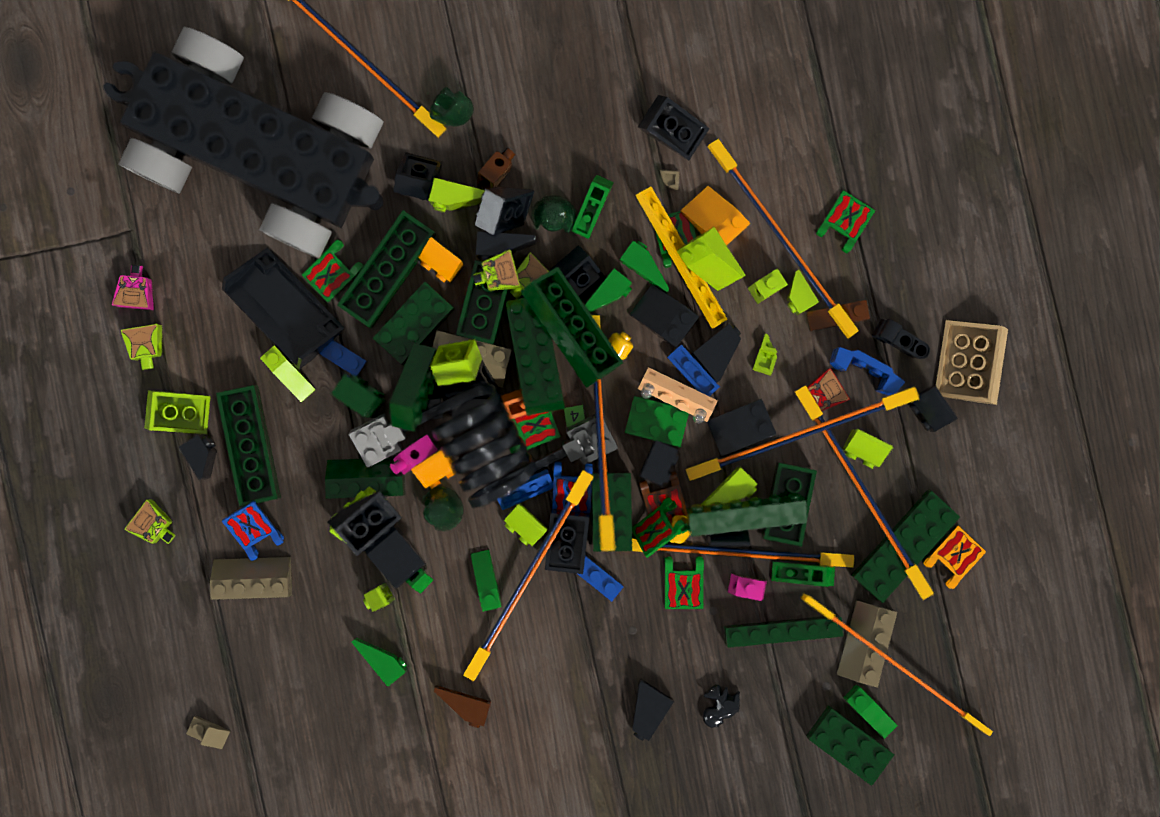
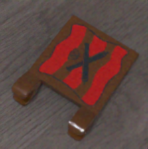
M670 472L672 473L670 476L671 487L654 492L649 491L646 480L639 482L648 515L660 507L662 502L669 497L672 501H675L677 507L672 511L666 512L668 519L671 520L676 515L687 517L686 505L676 472Z

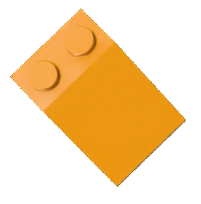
M709 186L680 211L701 234L715 227L726 246L750 224L737 208Z

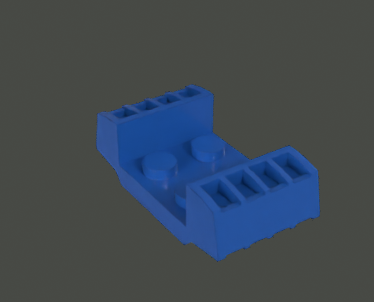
M842 347L833 350L829 364L837 371H845L852 361L851 364L859 369H862V367L868 369L870 375L876 378L883 377L876 389L881 394H896L905 383L904 380L894 374L893 368L859 350L850 351Z

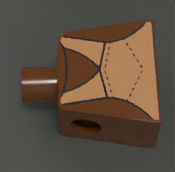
M506 148L502 154L496 151L478 172L477 184L485 190L498 187L511 170V160L515 153L509 148Z

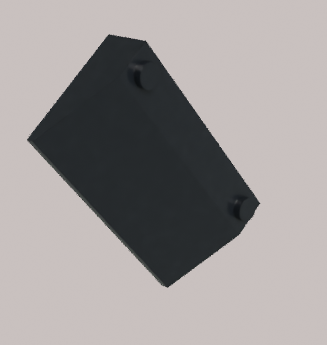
M268 247L223 278L222 290L298 370L312 361L344 330L343 325Z

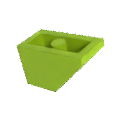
M800 270L793 273L787 298L789 302L787 304L788 308L792 313H796V315L819 303Z

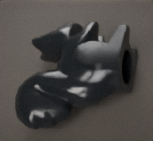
M715 684L709 692L704 694V697L715 700V706L708 707L703 712V721L710 728L719 727L724 723L723 719L733 717L740 710V691H737L735 695H729L728 687H725L724 691L721 692L720 685Z

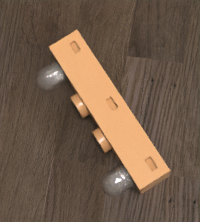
M649 367L638 388L641 390L643 398L648 399L654 396L663 402L675 406L693 415V420L697 424H701L704 421L708 422L718 401Z

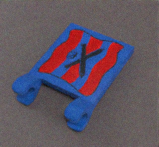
M562 462L554 463L552 509L563 510L567 503L566 498L578 479V476H561ZM586 463L585 471L592 474L593 464ZM592 481L578 505H575L571 511L591 512Z
M255 501L250 502L222 519V523L242 546L251 561L256 560L259 551L253 545L270 535L277 546L283 543V534L275 528Z

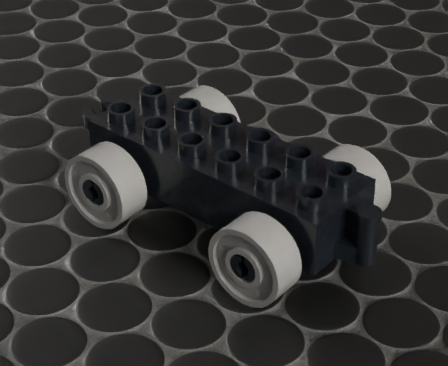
M183 27L171 52L174 58L185 65L155 51L144 72L130 62L120 61L113 64V69L117 73L130 75L133 79L131 89L124 92L119 91L111 83L107 82L103 85L107 96L117 103L127 106L120 123L131 131L152 140L151 145L130 138L118 163L123 168L180 194L192 167L175 158L178 152L292 205L293 207L290 211L271 203L259 231L320 259L332 232L315 223L316 217L342 229L351 207H367L371 210H379L383 206L384 201L378 189L372 185L369 186L364 181L374 158L368 150L363 148H372L384 122L366 109L336 95L323 93L311 119L315 124L325 129L322 130L226 85H232L244 57L222 42L188 27Z

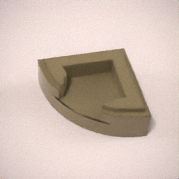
M660 170L663 183L668 188L678 191L680 171Z

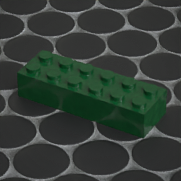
M403 210L337 306L372 329L420 260L419 256L431 237L434 239L436 233Z
M558 267L531 281L520 291L586 388L624 363Z
M525 298L505 301L527 416L565 409L552 337Z
M252 385L216 393L239 507L245 506L252 501L261 503L280 499L281 493L259 387Z
M927 490L893 527L892 531L911 562L918 565L956 523L960 516L933 491ZM887 536L851 574L860 585L882 603L908 575L905 572L906 567Z

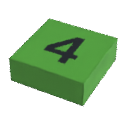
M583 405L564 409L567 427L585 419Z

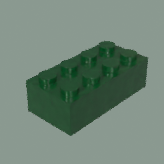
M475 260L456 336L495 345L509 289L489 291L487 283L475 285L473 274L484 271L482 262Z
M424 282L373 339L400 364L404 365L413 344L423 345L455 309Z
M413 344L390 400L392 427L415 431L417 424L420 425L423 409L426 410L429 394L432 395L434 390V380L436 379L432 372L431 364L436 354V348Z
M344 374L331 393L358 414L367 418H374L386 401L383 398L384 393L377 388L368 386L369 383L353 374L350 376Z
M776 463L770 496L778 495L783 497L788 496L790 493L802 494L806 500L808 519L817 470ZM807 523L763 528L761 538L802 546Z
M607 473L609 514L613 516L614 551H632L631 473ZM592 474L594 475L592 479L593 552H609L601 551L599 516L602 514L599 474Z
M829 705L806 735L812 743L871 786L894 756L889 749Z

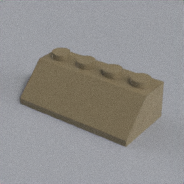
M436 331L433 348H436L437 352L439 345L472 339ZM476 341L484 364L498 387L503 388L512 350Z
M291 557L257 558L254 561H251L249 558L214 559L210 578L211 600L275 598L292 595Z
M856 600L849 628L887 654L897 612ZM848 632L837 675L878 688L885 659Z

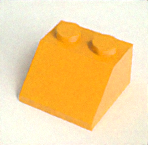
M432 237L428 240L419 256V259L422 261L420 264L428 271L433 269L437 272L435 276L442 282L447 280L451 283L464 266L459 258Z
M440 450L411 470L425 488L430 487L433 489L441 484L440 480L445 476L449 479L455 475L450 468V464L455 460L452 456L444 457Z

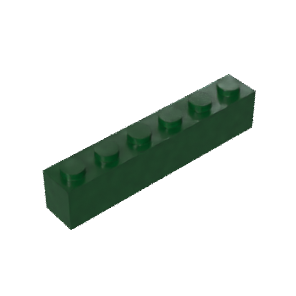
M790 493L788 496L783 497L772 495L766 499L754 497L750 498L749 501L732 500L730 503L723 504L721 502H713L711 505L706 506L695 504L686 508L687 527L690 536L807 523L806 500L799 493Z
M834 615L837 619H839L842 622L841 616ZM825 616L724 626L725 643L728 648L844 637L843 628Z

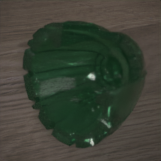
M445 87L436 96V100L433 101L434 104L431 105L429 112L430 117L434 121L443 125L458 127L470 120L474 113V106L472 100L462 92L458 91L454 94L449 88Z
M545 196L539 199L532 209V222L536 230L542 225L551 232L559 231L563 228L565 233H568L576 221V212L573 205L568 199L561 196Z
M437 487L427 492V495L423 497L421 504L425 506L423 510L424 519L433 525L435 530L449 531L461 522L464 508L461 499L453 490Z

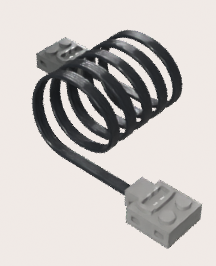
M485 384L470 388L422 412L420 424L468 400L492 394L486 403L476 406L433 429L431 433L435 440H441L477 423L491 412L502 411L495 420L484 423L442 446L441 451L446 458L487 440L502 428H511L506 436L492 440L452 462L450 468L453 474H460L495 458L511 445H520L515 453L500 457L462 478L459 484L463 491L475 489L501 477L522 461L529 462L528 465L473 493L468 498L472 508L484 506L512 493L525 484L533 473L567 456L571 462L580 458L583 465L598 459L596 415L594 414L566 428L569 438L562 441V448L534 461L531 454L527 453V446L523 439L517 436L518 429L514 422L508 419L509 412L504 403L499 402L500 395L493 385ZM382 414L350 430L349 436L368 468L402 451L400 441L406 438L405 432L408 430L392 427V422H389L385 414ZM603 418L605 452L608 454L618 449V446Z

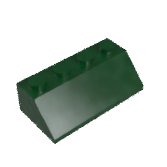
M395 457L386 458L368 468L363 459L327 460L325 475L326 499L356 498L360 491H365L369 486L375 491L379 490L383 496H404L405 475L402 472L395 474L391 470L390 465L394 462Z

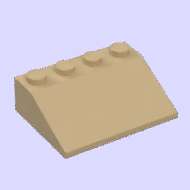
M946 320L936 387L943 397L997 405L1008 333L1007 328L998 325Z

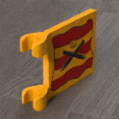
M957 525L934 552L923 561V564L931 568L937 560H940L954 574L945 583L949 589H954L986 551Z

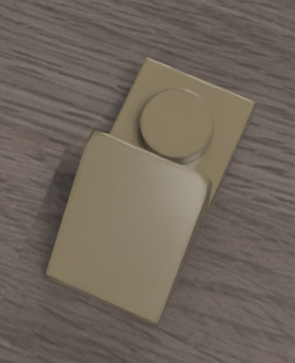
M195 715L186 734L202 741L201 745L223 749L230 730Z

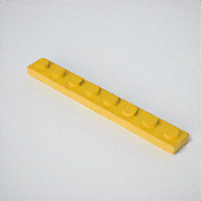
M649 187L635 195L711 328L713 329L726 321L727 317L707 282L691 271L679 256L677 250L685 244L653 188Z

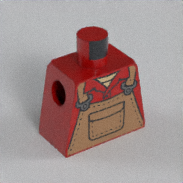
M831 368L824 371L807 386L821 411L850 400Z

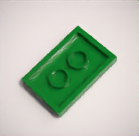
M634 396L625 433L681 447L689 413L672 405Z

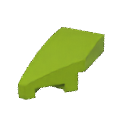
M765 334L752 370L771 376L777 359V350L769 340V335Z

